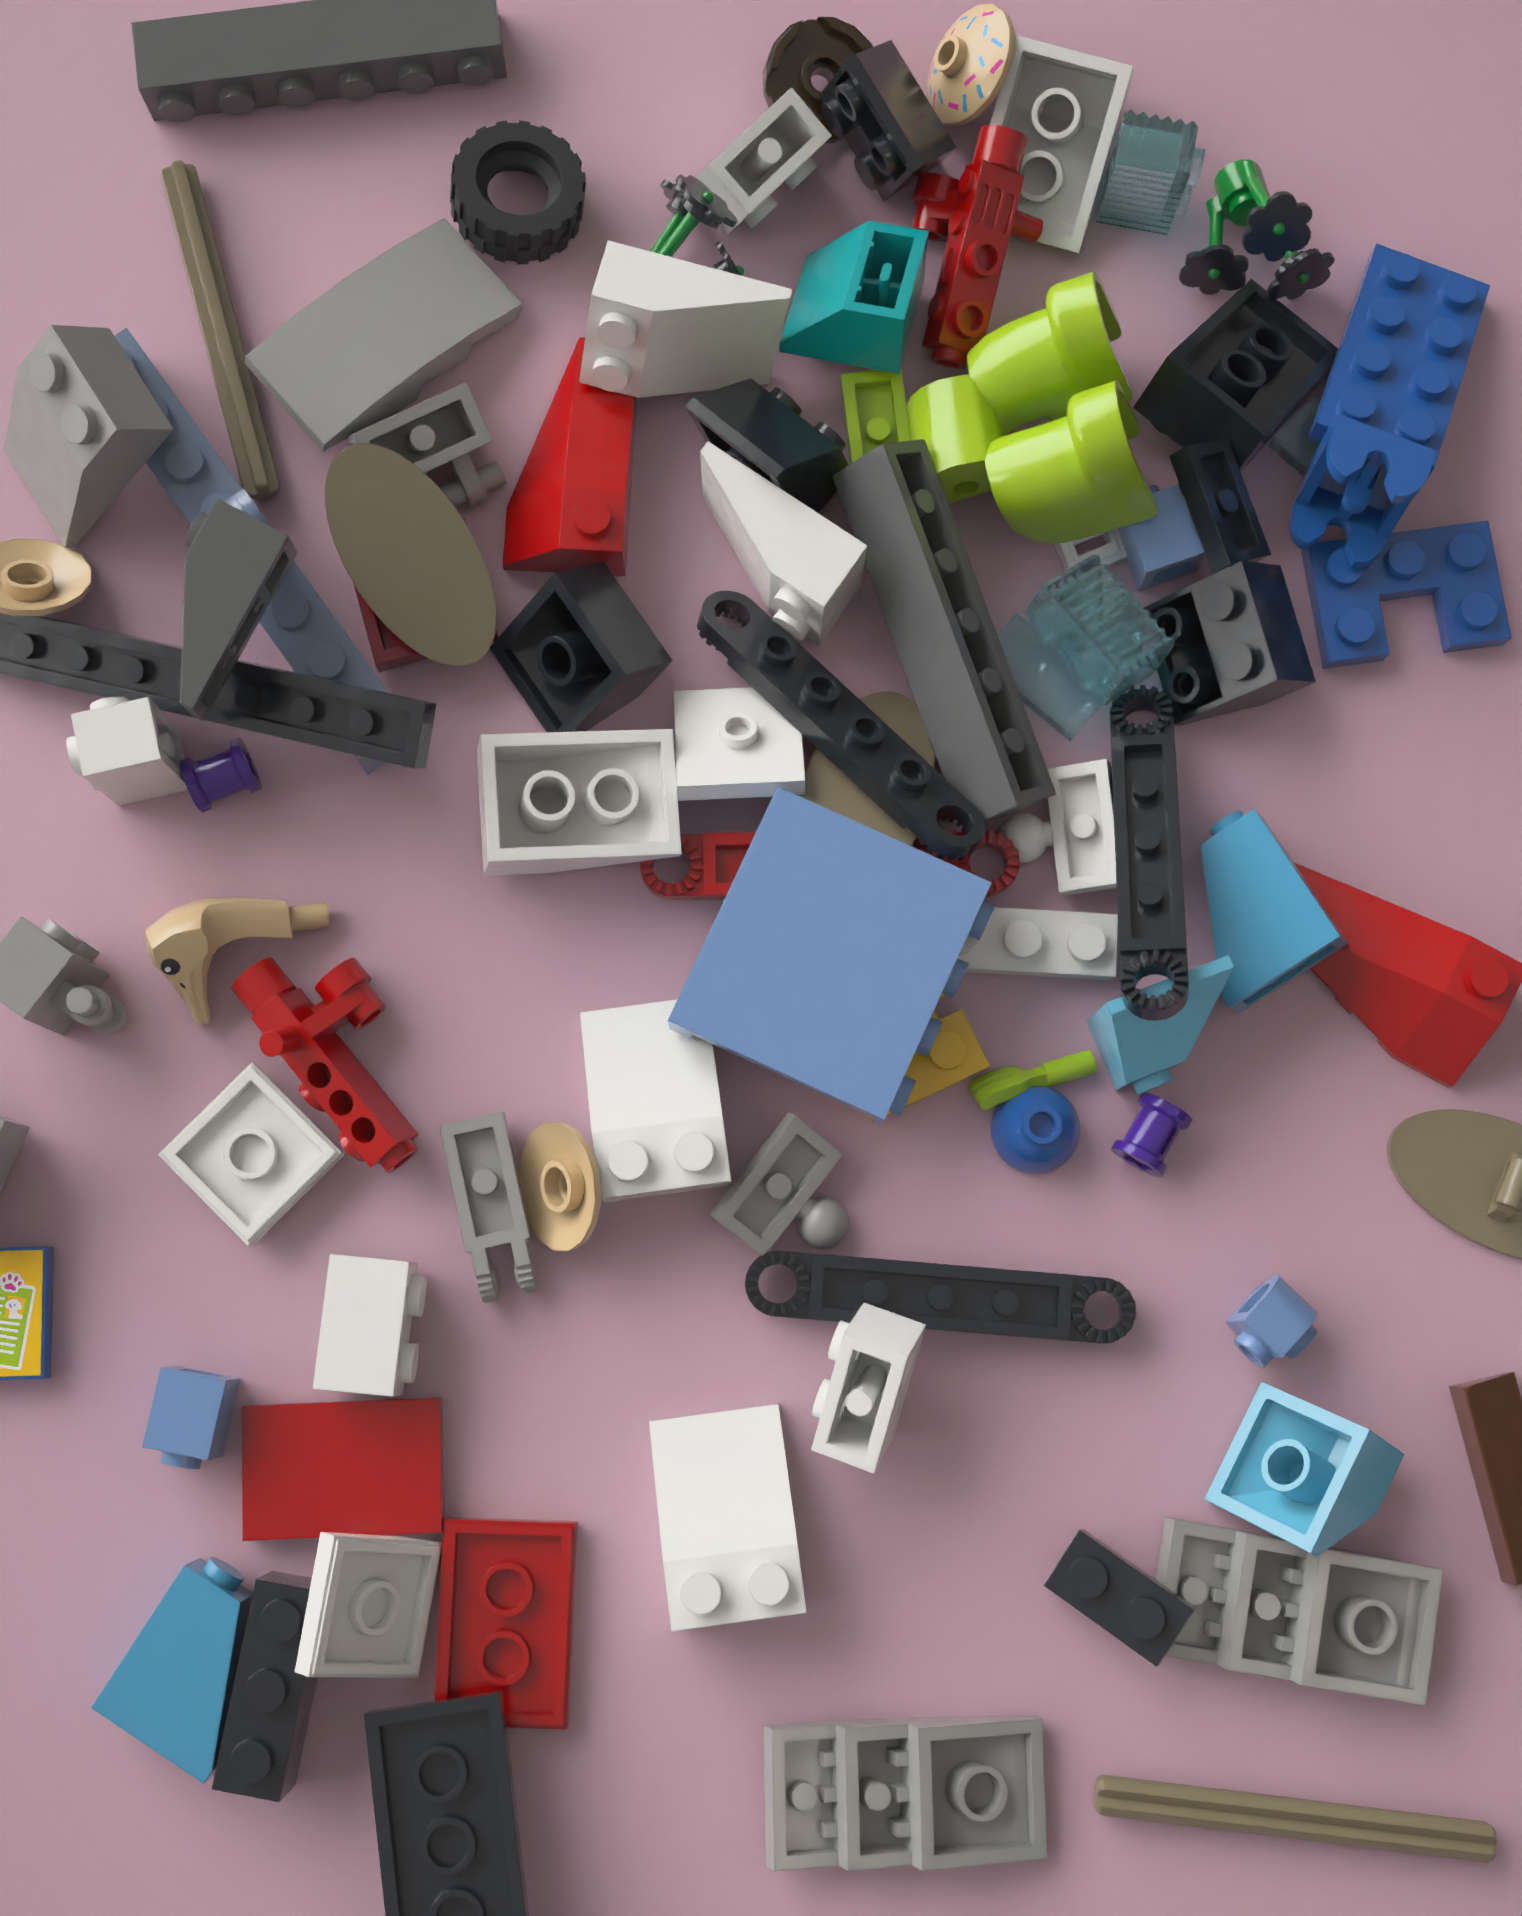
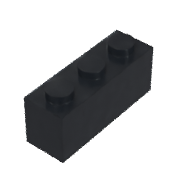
M271 1571L255 1581L212 1790L280 1802L296 1785L318 1678L307 1677L295 1672L312 1581L310 1577Z

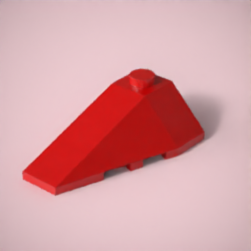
M583 337L578 339L507 505L503 552L504 570L555 573L603 561L613 576H626L637 397L606 391L599 387L579 382L585 338Z
M1294 862L1348 942L1347 945L1310 969L1337 996L1335 1000L1349 1014L1354 1013L1379 1039L1377 1043L1393 1059L1447 1088L1453 1087L1502 1023L1522 983V963L1470 935Z

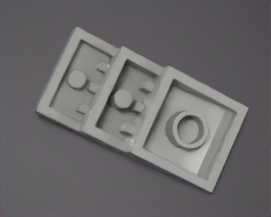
M443 218L393 246L326 291L245 356L244 364L320 450L324 452L346 440L351 434L373 425L418 400L422 384L467 360L473 343L517 320L522 303L451 224Z
M1165 1517L1156 1580L1196 1608L1166 1654V1657L1214 1664L1231 1671L1286 1679L1303 1686L1426 1706L1443 1569L1333 1547L1328 1548L1316 1557L1279 1537Z
M1037 1716L911 1717L763 1725L766 1866L774 1872L840 1866L846 1871H858L910 1865L921 1871L1047 1859L1042 1718Z

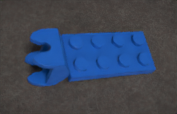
M1376 243L1367 261L1308 437L1320 443L1297 490L1289 516L1290 535L1298 548L1304 551L1319 542L1325 533L1326 527L1335 525L1342 528L1347 535L1343 550L1350 568L1362 569L1377 559L1413 497L1418 494L1436 466L1488 295L1489 284Z

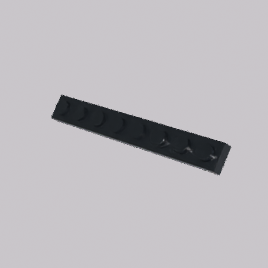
M0 613V673L102 697H126L129 701L149 697L160 710L196 718L180 703L182 647L45 616H11ZM238 659L205 720L415 769L426 768L437 703Z

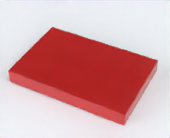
M442 1397L242 1406V1541L320 1538V1532L365 1535L443 1532L445 1511Z
M444 1518L434 1701L502 1690L507 1728L567 1730L569 1726L577 1521Z

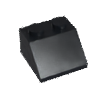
M749 378L694 396L686 404L685 408L706 443L708 441L815 512L819 513L838 491L832 476L849 465L842 452L847 447L846 443L824 422L819 421L813 427L799 415L802 413L801 408L780 388L774 387L768 392L753 379Z
M603 561L555 572L490 646L491 652L546 732H581L589 730L639 697L673 661Z

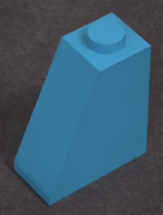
M1255 809L1245 815L1239 810L1222 818L1210 829L1209 832L1212 837L1200 844L1216 959L1229 955L1234 966L1221 994L1228 1007L1238 1013L1246 1010L1348 944L1274 832Z
M211 1557L208 1562L199 1558L183 1566L91 1707L203 1784L215 1775L253 1596L251 1591L241 1586L245 1579L244 1576L233 1566L215 1557Z

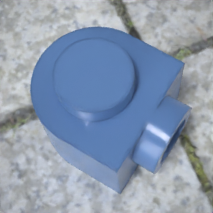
M1279 1275L1270 1277L1257 1287L1225 1321L1239 1335L1234 1340L1236 1347L1250 1361L1261 1368H1265L1272 1359H1282L1285 1355L1289 1358L1295 1357L1309 1345L1317 1334V1330L1312 1326L1317 1312Z

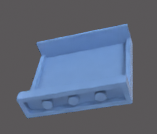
M777 786L667 1020L669 1029L692 1040L694 1036L867 1114L873 1117L872 1122L881 1126L888 1111L901 1116L916 1080L905 1076L915 1052L927 1057L943 1022L931 1016L941 994L954 998L969 965V963L958 958L966 938L970 936L980 940L995 907L994 904L984 900L992 882Z

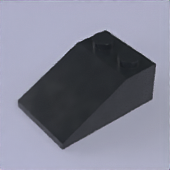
M1250 279L1166 357L1133 408L1148 419L1156 430L1170 437L1182 448L1188 445L1228 438L1241 472L1328 375L1338 348L1279 300L1272 299L1264 288L1253 279Z

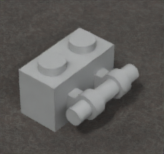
M466 382L353 433L346 439L349 445L370 443L390 449L412 462L424 473L449 462L455 480L439 488L455 507L466 502L470 507L487 500V492L507 483L497 461L476 470L468 452L492 442L493 439Z
M21 916L0 942V1002L23 1019L60 1035H64L74 1021L108 1034L119 1031L128 1022V1011L122 1000L100 989L110 975L93 962L100 952L70 930L64 929L51 919H48L41 928Z

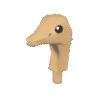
M251 897L204 898L172 909L146 928L145 946L152 964L173 985L184 1000L196 1024H210L212 1014L208 998L209 967L216 952L233 940L243 938H293L292 932L330 927L327 903L321 902L288 907L287 900Z

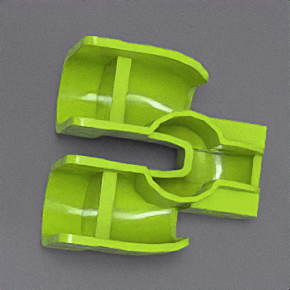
M1095 271L1052 286L1047 291L1045 309L1013 320L985 335L967 353L969 374L936 380L921 387L910 397L906 406L911 440L925 439L948 504L991 491L1001 514L1010 528L1019 535L1037 542L1066 543L1142 522L1158 514L1157 502L1135 460L1128 441L1136 437L1140 429L1138 420L1129 404L1133 397L1131 386L1111 345L1112 341L1117 340L1122 335L1120 322ZM1042 417L1050 421L1008 435L1010 431L1027 422Z

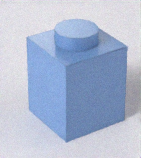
M1178 484L1163 490H1159L1157 485L1149 486L1157 502L1158 514L1151 519L1118 528L1127 554L1126 561L1138 592L1196 572L1205 554Z
M180 1366L161 1367L142 1447L162 1451L160 1463L187 1469H200L202 1459L211 1460L223 1457L240 1378Z

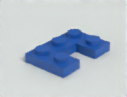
M1489 521L1391 533L1377 559L1362 569L1350 568L1343 550L1347 539L1318 542L1301 552L1322 669L1383 661L1390 654L1380 601L1432 595L1443 653L1501 646L1511 639Z

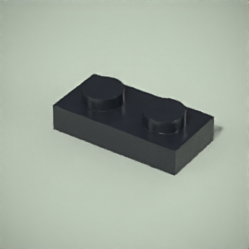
M1228 438L1188 445L1169 456L1178 479L1179 488L1186 500L1212 573H1216L1241 560L1258 562L1271 555Z
M1084 1529L1078 1531L1044 1584L1050 1591L1156 1667L1161 1664L1196 1609L1193 1605Z

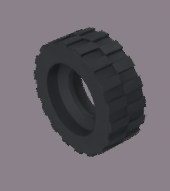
M507 120L499 121L494 126L488 128L483 126L476 130L472 138L469 139L467 137L460 145V153L458 155L455 154L452 162L451 215L453 221L459 225V233L465 241L468 239L474 245L475 250L481 254L487 253L493 256L494 260L503 263L505 261L517 262V265H521L535 260L542 262L550 259V255L555 252L561 253L567 248L568 241L571 238H575L579 231L580 221H582L586 188L585 172L581 171L582 161L577 153L574 154L572 152L570 144L563 137H557L547 127L541 126L540 128L530 125L528 121L519 120V123H508ZM504 171L527 172L543 181L547 189L548 198L544 207L537 213L530 215L510 214L497 209L492 204L488 196V185L497 173Z

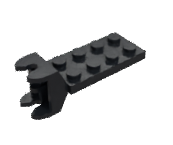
M503 1691L367 1711L364 1714L385 1916H529Z

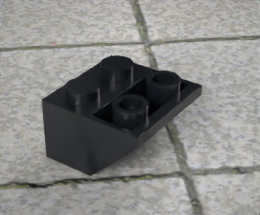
M892 40L859 52L847 59L819 95L823 102L821 111L826 124L837 137L841 138L844 136L856 156L854 165L860 179L870 190H877L883 201L918 179L921 173L928 172L942 163L957 148Z
M1241 560L1139 610L1162 689L1166 693L1167 698H1170L1172 702L1174 725L1180 726L1264 705L1316 682L1281 565Z

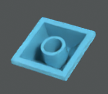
M1229 955L1188 971V1000L1182 1010L1170 1018L1157 1021L1139 1018L1126 1008L1122 997L1105 1003L1086 1020L1115 1090L1133 1084L1137 1095L1173 1081L1169 1069L1187 1060L1234 968ZM1166 979L1140 989V994H1147V998L1155 995V999H1157L1159 994L1166 996V991L1172 990L1173 983L1170 979Z
M1261 1382L1209 1488L1205 1500L1317 1557L1377 1514L1405 1454L1371 1430Z

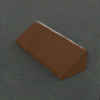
M1507 1372L1449 1386L1501 1581L1518 1586L1522 1585V1399L1515 1373Z

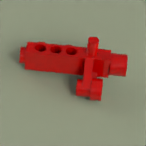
M1000 125L982 126L972 163L965 166V171L959 180L951 176L932 172L921 173L918 176L913 196V202L917 205L912 228L929 231L928 240L945 241L949 232L935 294L928 306L927 315L929 319L922 346L933 350L930 360L944 367L965 369L967 353L986 335L1010 235L1035 243L1043 230L1042 219L1017 210L1025 177L1020 174L1028 138L1025 134L1013 128Z
M272 957L258 961L233 982L231 990L252 1014V1021L263 1033L259 1040L261 1051L266 1056L275 1057L280 1055L301 1081L299 1091L304 1100L314 1109L326 1112L341 1130L338 1135L340 1144L351 1157L361 1162L365 1161L370 1168L380 1164L388 1174L401 1167L417 1153L418 1148L412 1141L419 1134L336 1033V1031L349 1022L355 1030L362 1029L385 1010L386 1005L369 985L372 979L356 958L353 957L343 961L331 969L316 984L315 991L323 1000L314 1005L301 988L296 989V986Z

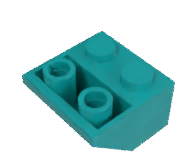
M867 221L806 256L780 340L779 352L900 374L923 289L929 231Z

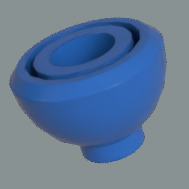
M1032 1086L1014 1098L998 1104L991 1120V1138L999 1156L1012 1168L1028 1174H1044L1061 1167L1074 1153L1080 1137V1123L1074 1106L1063 1094L1046 1086Z

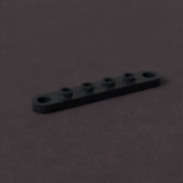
M718 591L705 599L697 623V629L700 630L699 636L702 639H707V645L711 646L713 644L716 647L715 650L720 651L728 659L727 664L902 829L907 827L920 839L919 842L922 846H928L927 852L930 854L933 851L938 854L936 858L943 859L944 856L948 857V862L955 861L956 858L962 861L966 856L970 857L984 835L985 821L980 811L790 634L774 622L753 600L734 591ZM721 613L723 617H727L728 613H730V618L738 617L737 622H742V628L728 627L717 618L720 617ZM940 817L942 821H946L947 817H949V822L953 823L955 819L957 821L956 826L960 827L962 825L961 831L966 833L964 836L950 835L940 828L937 821H939Z
M1140 685V689H1135L1132 686L1128 687V692L1121 691L1118 693V698H1114L1110 708L1121 996L1126 1008L1139 1018L1157 1021L1176 1015L1185 1006L1189 996V976L1173 707L1171 699L1167 698L1164 691L1158 692V688L1154 686L1151 689H1146V685ZM1137 710H1149L1157 715V720H1153L1152 725L1146 723V728H1142V724H1138V728H1135V724L1131 722L1129 725L1128 720L1125 718ZM1154 974L1165 976L1172 981V990L1166 991V996L1159 994L1157 999H1155V995L1147 998V994L1143 993L1141 995L1140 990L1136 989L1137 983L1142 978Z
M771 1251L763 1256H759L751 1264L745 1279L746 1294L757 1310L769 1316L834 1322L844 1321L850 1323L862 1304L867 1303L926 1324L925 1329L1106 1344L1125 1337L1134 1326L1133 1323L1137 1314L1135 1300L1129 1289L1119 1281L1104 1277ZM779 1264L788 1267L794 1273L797 1280L794 1295L783 1303L768 1301L759 1290L758 1281L760 1274L771 1265ZM1098 1291L1111 1294L1119 1305L1118 1320L1112 1327L1106 1330L1096 1329L1085 1318V1301L1089 1299L1090 1295Z

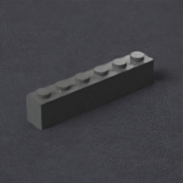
M311 0L131 22L138 90L154 121L185 122L194 116L223 112L231 115H242L251 112L255 108L279 105L299 108L308 106L314 101L336 98L363 100L373 94L401 90L409 93H420L431 89L433 86L458 83L477 86L488 83L492 79L507 77L497 0Z
M925 439L883 443L832 477L855 538L867 545L864 567L871 579L885 617L886 626L891 633L906 674L907 683L915 698L928 733L930 745L935 752L943 777L980 811L985 823L1006 817L1057 794Z

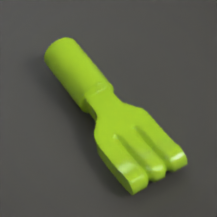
M1088 1049L1042 1063L1041 1066L1024 1070L1014 1066L999 1068L972 1080L968 1084V1089L981 1109L989 1110L995 1105L1014 1098L1032 1086L1052 1087L1097 1073V1066L1091 1050Z

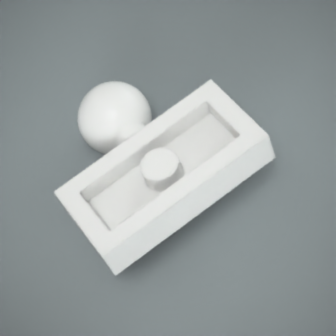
M1107 759L1047 769L1057 794L1048 798L1050 821L1043 822L1039 817L1030 813H1018L1009 817L1002 824L999 833L1001 832L1005 837L1013 841L1014 846L1019 852L1020 863L1036 860L1045 852L1048 846H1053L1059 893L1063 896L1117 888L1111 763Z

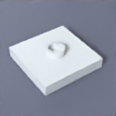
M748 687L674 691L678 801L773 797L777 786L796 795H805L802 734L755 689Z
M251 1063L158 1155L247 1246L253 1247L345 1153L256 1064Z
M320 1532L295 1672L307 1677L418 1678L442 1542L429 1538Z

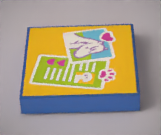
M53 1247L0 1248V1380L51 1378Z

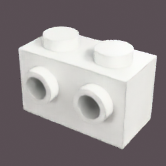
M792 87L697 177L711 192L717 194L726 202L728 209L737 218L738 222L734 227H729L723 222L719 225L727 235L743 220L751 229L755 227L778 205V202L771 195L773 191L784 181L793 190L819 166L811 155L832 135Z
M126 697L102 698L92 702L90 710L71 714L75 736L68 737L66 744L69 760L74 772L77 775H82L92 784L95 790H100L118 806L188 790L179 766V761L186 758L181 732L149 697L131 701Z
M330 1254L313 1389L394 1397L403 1395L404 1383H414L418 1366L419 1346L418 1343H409L412 1316L421 1317L423 1314L427 1289L426 1277L417 1276L418 1263Z
M867 1303L862 1304L850 1323L839 1322L828 1352V1359L836 1361L831 1380L826 1378L823 1380L812 1410V1416L819 1418L811 1448L812 1451L873 1474L875 1473L893 1440L926 1324Z

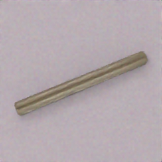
M182 160L174 161L171 166L162 169L161 179L242 489L244 488L251 499H257L258 501L267 500L270 496L279 492L280 484L250 370L244 364L246 355L199 176L193 164H184Z
M1110 1775L1098 1776L1094 1786V1808L1102 1816L1486 1863L1492 1861L1496 1854V1831L1494 1827L1485 1821Z

